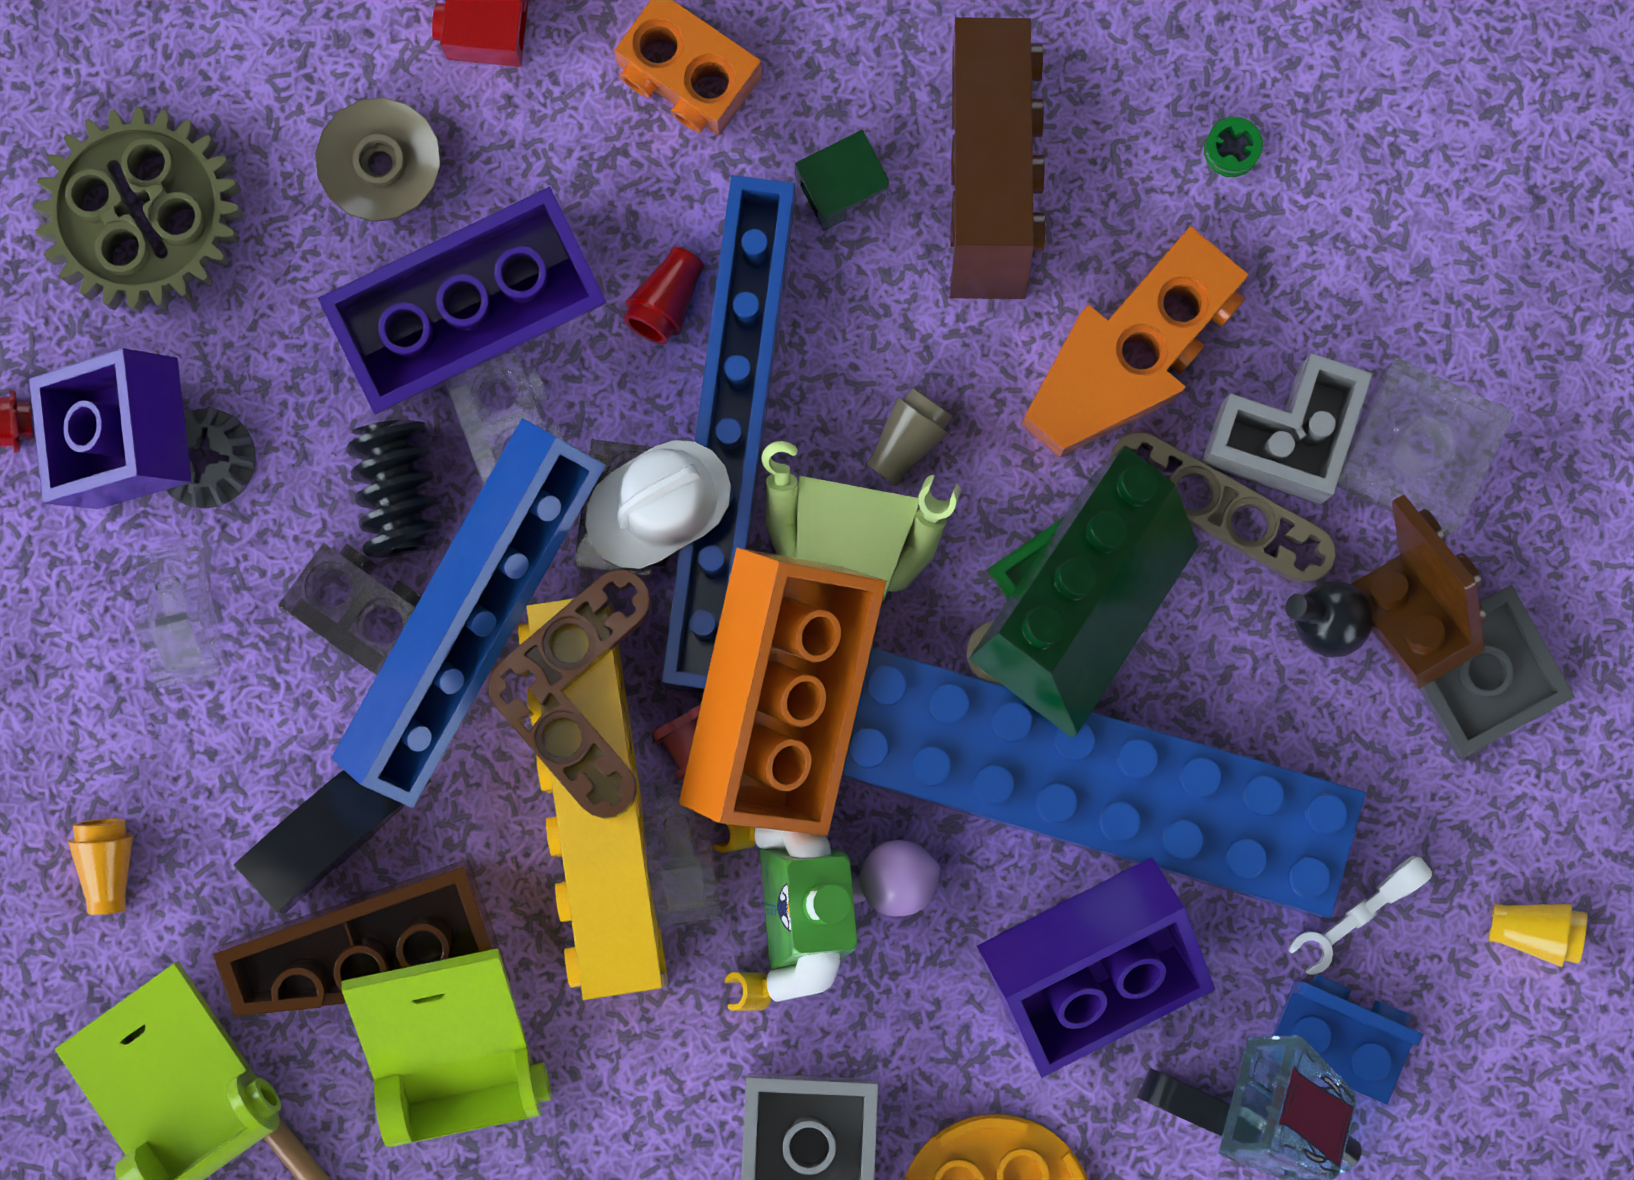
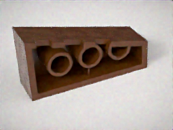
M955 17L952 45V130H955V135L952 136L951 184L955 185V191L952 193L950 247H954L950 277V298L1025 299L1033 251H1044L1045 213L1033 212V194H1043L1044 155H1033L1032 137H1042L1043 99H1032V81L1042 80L1043 45L1042 43H1031V18Z
M469 858L224 943L213 953L234 1016L315 1009L327 1005L346 1004L342 993L341 981L497 948L499 949L506 975L510 982V977Z

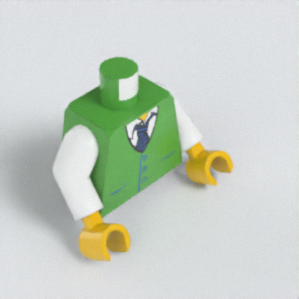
M726 824L730 830V841L713 844L717 852L727 853L753 848L756 844L760 848L770 968L768 975L758 972H731L724 979L725 983H741L743 987V995L740 1002L727 1005L728 1009L731 1011H763L770 1005L772 999L780 1002L824 992L835 981L840 960L855 951L857 946L851 864L848 855L831 847L827 837L823 835Z

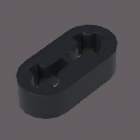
M1149 1069L1137 1098L1226 1138L1234 1105L1155 1069ZM1235 1107L1229 1127L1228 1140L1250 1149L1263 1119Z

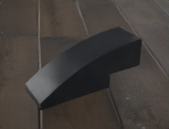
M342 770L264 836L234 866L277 913H286L334 868L337 869L405 805L360 785L345 770Z

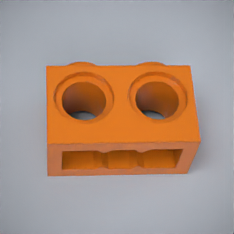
M650 0L614 49L617 65L623 69L619 75L620 79L628 87L645 98H650L655 91L674 104L670 110L671 114L684 126L699 134L707 127L720 136L762 77L760 59L674 0ZM655 41H667L677 48L674 56L663 63L651 62L643 56L646 47ZM709 75L719 76L728 84L726 91L722 95L711 99L699 96L694 91V87L701 78Z

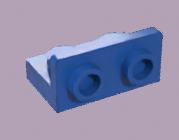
M1315 974L1311 985L1294 980L1265 1052L1298 1065L1301 1053L1304 1050L1299 1067L1320 1076L1326 1075L1338 1084L1388 1105L1411 1046H1419L1424 1035L1407 1027L1411 1015L1377 1000L1374 1001L1371 1011L1347 1000L1352 989ZM1306 1050L1308 1051L1309 1056L1311 1057V1059H1312L1315 1063H1313V1062L1308 1058Z

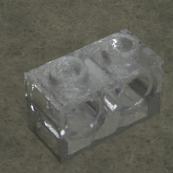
M516 351L480 364L445 381L483 485L486 483L522 418L565 441L558 423L549 426L545 425L538 403L549 400L536 364L524 368L522 360ZM509 383L515 386L517 397L510 408L501 412H494L485 408V395L493 385Z

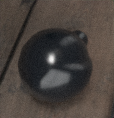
M1326 582L1310 589L1303 595L1299 593L1293 594L1286 602V613L1290 618L1295 619V627L1300 640L1312 652L1324 657H1344L1360 649L1369 638L1373 627L1372 609L1368 599L1361 590L1347 582Z

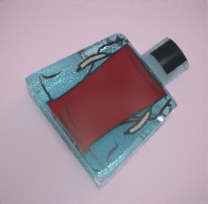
M1301 1036L1248 1038L1218 1153L1225 1158L1282 1180H1334L1340 1173L1351 1170L1358 1163L1361 1156L1360 1142L1349 1134L1357 1103L1355 1092Z

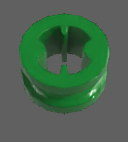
M1242 117L1222 119L1212 127L1204 143L1206 162L1214 172L1224 177L1244 175L1257 163L1262 153L1263 139L1259 129L1249 120ZM1228 132L1234 140L1244 137L1248 141L1249 146L1245 147L1242 154L1247 156V158L1240 162L1233 155H1227L1223 158L1217 148H1221L1224 139L1219 138V136Z

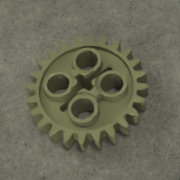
M142 107L135 108L131 124H126L115 109L110 110L108 129L102 131L92 120L87 119L85 126L89 138L83 143L69 134L64 136V140L72 152L67 159L49 154L47 159L59 172L56 178H38L37 183L51 194V199L34 203L33 209L41 216L51 219V221L38 227L35 232L43 241L56 242L45 252V258L53 265L66 263L59 277L68 285L82 280L79 293L86 299L92 301L103 290V304L115 311L121 304L124 296H126L129 307L136 314H142L146 297L151 296L155 304L162 311L168 310L169 306L168 292L175 290L189 302L192 300V292L188 282L196 278L203 284L211 286L213 280L205 267L210 262L222 266H228L230 263L218 248L221 242L239 243L240 237L235 231L226 226V221L242 218L244 212L238 205L227 202L226 199L241 192V188L235 179H220L232 168L231 163L225 155L211 158L217 148V144L209 135L195 141L197 128L188 119L181 123L174 131V119L166 110H162L153 125L150 123L148 114ZM152 156L164 157V169L159 176L149 181L139 180L138 173L142 162ZM113 163L121 165L131 190L145 203L143 211L168 251L166 257L158 258L145 229L131 217L133 208L110 171ZM107 186L109 197L105 205L95 211H84L83 203L86 194L95 187ZM183 209L194 210L195 220L188 231L179 235L169 234L168 222L173 214ZM129 239L138 240L139 251L136 258L123 266L114 265L113 252L122 241Z

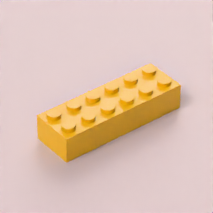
M574 598L526 605L528 622L518 623L519 644L521 645ZM611 602L596 616L591 610L590 604L578 612L579 615L594 625L601 641H604L613 633V631L602 624L614 613ZM564 626L553 636L551 642L552 652L561 662L574 663L585 656L589 647V639L586 632L577 626ZM618 644L569 686L564 693L631 770L636 779L637 793L632 806L627 812L615 818L604 819L591 815L578 804L536 755L542 792L547 791L548 794L553 793L556 816L546 818L549 850L551 857H562L566 880L565 882L555 883L560 922L572 921L575 947L564 949L567 978L570 988L581 987L583 1000L660 989L669 985ZM527 688L528 707L534 713L530 718L532 726H534L543 713L558 707L560 702L552 695L544 706L534 696L531 689ZM558 719L548 726L545 731L548 752L557 757H568L577 751L581 744L582 735L580 728L574 721ZM595 745L587 758L575 767L567 769L566 774L572 781H575L579 772L583 771L595 785L594 792L589 796L591 801L596 805L599 801L606 800L614 806L622 799L617 787L624 780L618 772L610 777L605 776L591 762L603 756V752Z

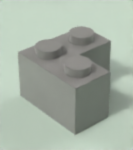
M1311 353L1298 368L1285 411L1230 393L1219 407L1202 463L1217 471L1319 505L1323 504L1334 495L1373 373Z

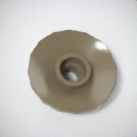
M385 97L359 100L338 111L322 130L315 152L317 178L330 201L348 215L371 222L396 220L419 208L434 190L441 169L439 141L427 119L408 104ZM379 154L390 156L393 162L390 171L384 175L374 174L370 170L371 160Z

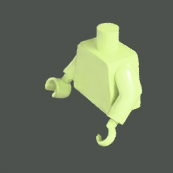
M777 441L769 444L764 449L761 457L764 468L771 473L766 479V529L776 555L842 566L886 580L882 601L885 600L888 591L897 592L905 590L934 559L947 524L946 518L955 510L961 495V488L957 483L951 498L941 501L934 498L930 492L935 475H930L926 478L918 498L800 476L798 482L797 478L790 474V467L788 465L777 463L771 459V456L778 452H786L796 456L798 452L796 446L789 442Z

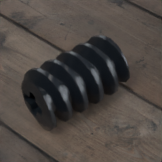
M391 420L361 426L351 431V433L361 436L349 442L346 446L347 453L350 457L365 460L353 467L351 478L355 482L369 485L357 492L355 502L359 507L374 510L359 520V527L364 532L378 534V536L363 545L364 554L368 557L386 558L432 550L437 547L436 545L426 543L425 537L442 529V523L440 521L423 519L421 512L438 504V499L435 496L418 494L417 489L422 484L434 479V474L431 471L414 469L413 462L430 454L429 447L410 444L409 437L426 429L424 422Z

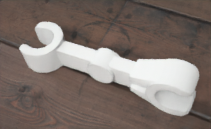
M1409 857L1387 875V878L1376 887L1378 891L1369 898H1363L1345 912L1346 916L1323 934L1314 931L1299 933L1290 942L1288 951L1291 954L1294 953L1307 941L1314 940L1318 942L1322 948L1321 959L1308 967L1305 973L1314 975L1323 972L1332 962V945L1355 927L1358 929L1376 916V911L1386 903L1392 904L1425 884L1432 877L1431 869L1422 858Z

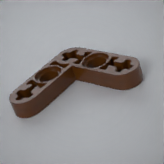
M622 569L609 571L595 580L503 659L492 671L488 682L489 697L499 712L578 804L591 815L604 819L615 818L628 811L635 801L637 793L636 779L628 766L566 696L564 691L636 630L649 614L651 598L646 585L636 574ZM615 584L617 588L623 591L632 585L638 591L631 599L636 608L635 612L628 617L620 611L609 616L602 624L613 631V633L604 641H601L594 625L579 615L578 612L590 604L591 610L596 616L610 603L605 593L609 587ZM573 625L580 627L586 632L589 639L587 653L582 659L574 663L559 661L552 652L551 642L553 636L564 626ZM513 671L521 677L528 675L530 672L534 674L536 680L531 684L530 689L544 706L552 695L560 702L558 707L543 713L535 722L531 731L523 724V720L533 716L534 713L521 700L514 699L507 703L503 697L509 690V685L504 679ZM558 719L572 720L581 730L582 740L580 747L568 757L552 755L548 752L544 743L546 729L552 722ZM595 745L603 752V756L591 762L605 776L610 777L618 772L624 780L617 787L622 799L614 806L606 800L599 801L596 805L591 801L589 796L594 792L595 785L583 771L579 772L575 781H572L566 774L567 769L582 763Z

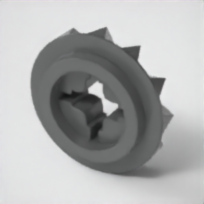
M210 406L203 409L184 410L188 451L199 450L202 440H205L207 431L210 449L224 458H229V462L218 461V464H207L205 473L201 474L199 483L200 476L197 475V465L189 461L192 482L167 489L166 491L177 501L195 508H214L224 505L240 495L252 478L256 463V451L252 437L238 419L224 411Z

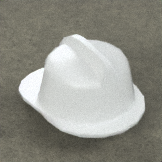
M673 440L657 445L612 471L596 485L587 503L585 525L590 543L603 559L618 567L641 569L662 561L703 537L720 523L729 507L731 484L725 465L712 450L692 441Z

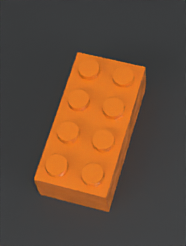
M736 547L678 804L722 824L828 836L886 580L842 566Z

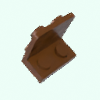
M1403 494L1392 501L1400 556L1358 579L1351 585L1361 590L1371 605L1373 633L1415 686L1420 689L1485 651L1482 623L1486 622V615L1478 599L1477 589L1482 587V580L1472 561L1464 553L1455 556L1444 543V533L1432 513L1427 509L1418 512Z

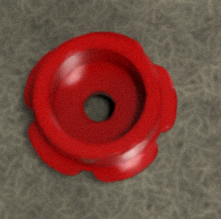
M9 390L10 396L0 397V448L14 447V453H18L20 451V440L33 439L30 401L17 402L16 392Z

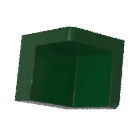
M863 129L795 162V177L823 231L845 221L847 209L886 191L889 187V179Z

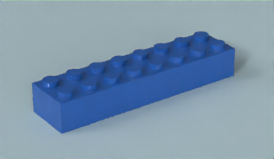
M871 648L842 773V778L1135 864L1153 857L1163 872L1319 918H1332L1366 792L1094 712H1091L1078 734L1071 738L1005 686L875 648Z

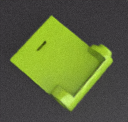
M498 948L341 981L343 996L374 1079L376 1115L380 1133L387 1148L542 1116L541 1103L552 1100L545 1062L536 1064L533 1062Z
M179 961L173 963L55 1048V1051L126 1155L117 1161L115 1165L116 1180H205L279 1127L280 1119L278 1112L281 1110V1102L276 1091L266 1080L257 1078ZM130 1036H132V1038L134 1039L131 1042L125 1041V1039L129 1038Z

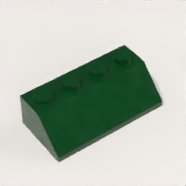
M1124 445L1092 475L968 658L1071 738L1078 734L1198 547L1176 484Z

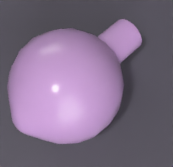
M901 839L884 842L868 854L861 867L860 876L852 878L854 904L867 901L877 912L893 917L917 913L931 902L937 892L941 874L940 865L925 848L913 841Z

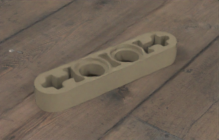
M1145 432L1130 433L1122 437L1113 447L1110 458L1124 445L1133 452L1140 446L1146 447L1151 451L1148 456V462L1162 471L1167 468L1168 459L1178 463L1180 467L1169 478L1176 486L1179 480L1186 476H1197L1206 481L1211 491L1209 504L1201 510H1189L1184 507L1190 525L1284 578L1299 584L1312 583L1325 576L1333 567L1336 557L1335 545L1330 535L1323 529L1154 435ZM1250 506L1258 509L1264 515L1266 530L1260 539L1246 541L1240 539L1232 529L1231 520L1233 513L1237 509ZM1280 521L1291 526V529L1284 534L1283 538L1297 545H1301L1308 538L1317 543L1314 553L1322 559L1319 566L1309 564L1303 570H1298L1294 566L1296 555L1281 545L1276 548L1274 557L1264 552V548L1277 536Z

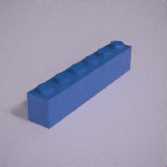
M524 418L520 420L331 757L334 762L360 785L414 808L606 464Z

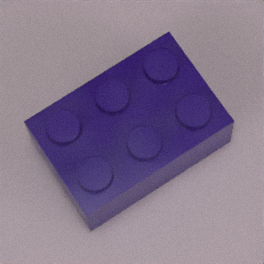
M1153 857L1121 871L1088 890L1064 900L1058 905L977 945L1009 1019L1041 1078L1216 990L1186 909Z

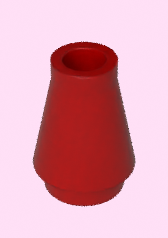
M673 247L666 259L626 300L625 303L628 310L623 320L627 326L643 338L662 345L667 344L671 335H679L698 278L705 268L702 260L686 249Z

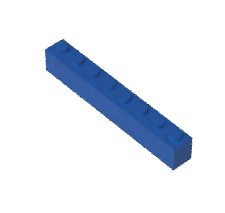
M731 175L695 434V442L712 450L725 465L731 484L729 507L716 527L679 551L661 682L668 689L704 693L736 547L749 549L794 216L795 183Z

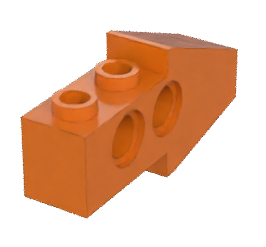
M1190 226L1109 320L1104 318L1089 304L1084 308L1032 401L1021 425L1054 454L1061 457L1174 402L1186 386L1170 374L1168 370L1172 367L1181 375L1205 347L1197 339L1198 335L1212 320L1222 327L1246 300L1238 292V289L1249 274ZM1174 294L1187 297L1195 307V318L1186 322L1172 319L1164 309V299ZM1132 341H1140L1147 344L1154 353V365L1147 369L1131 367L1123 357L1122 347Z

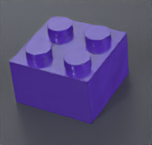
M121 348L29 378L42 503L101 509L192 482L177 357Z

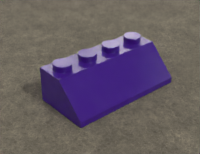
M551 187L543 189L318 297L321 307L375 415L607 304Z

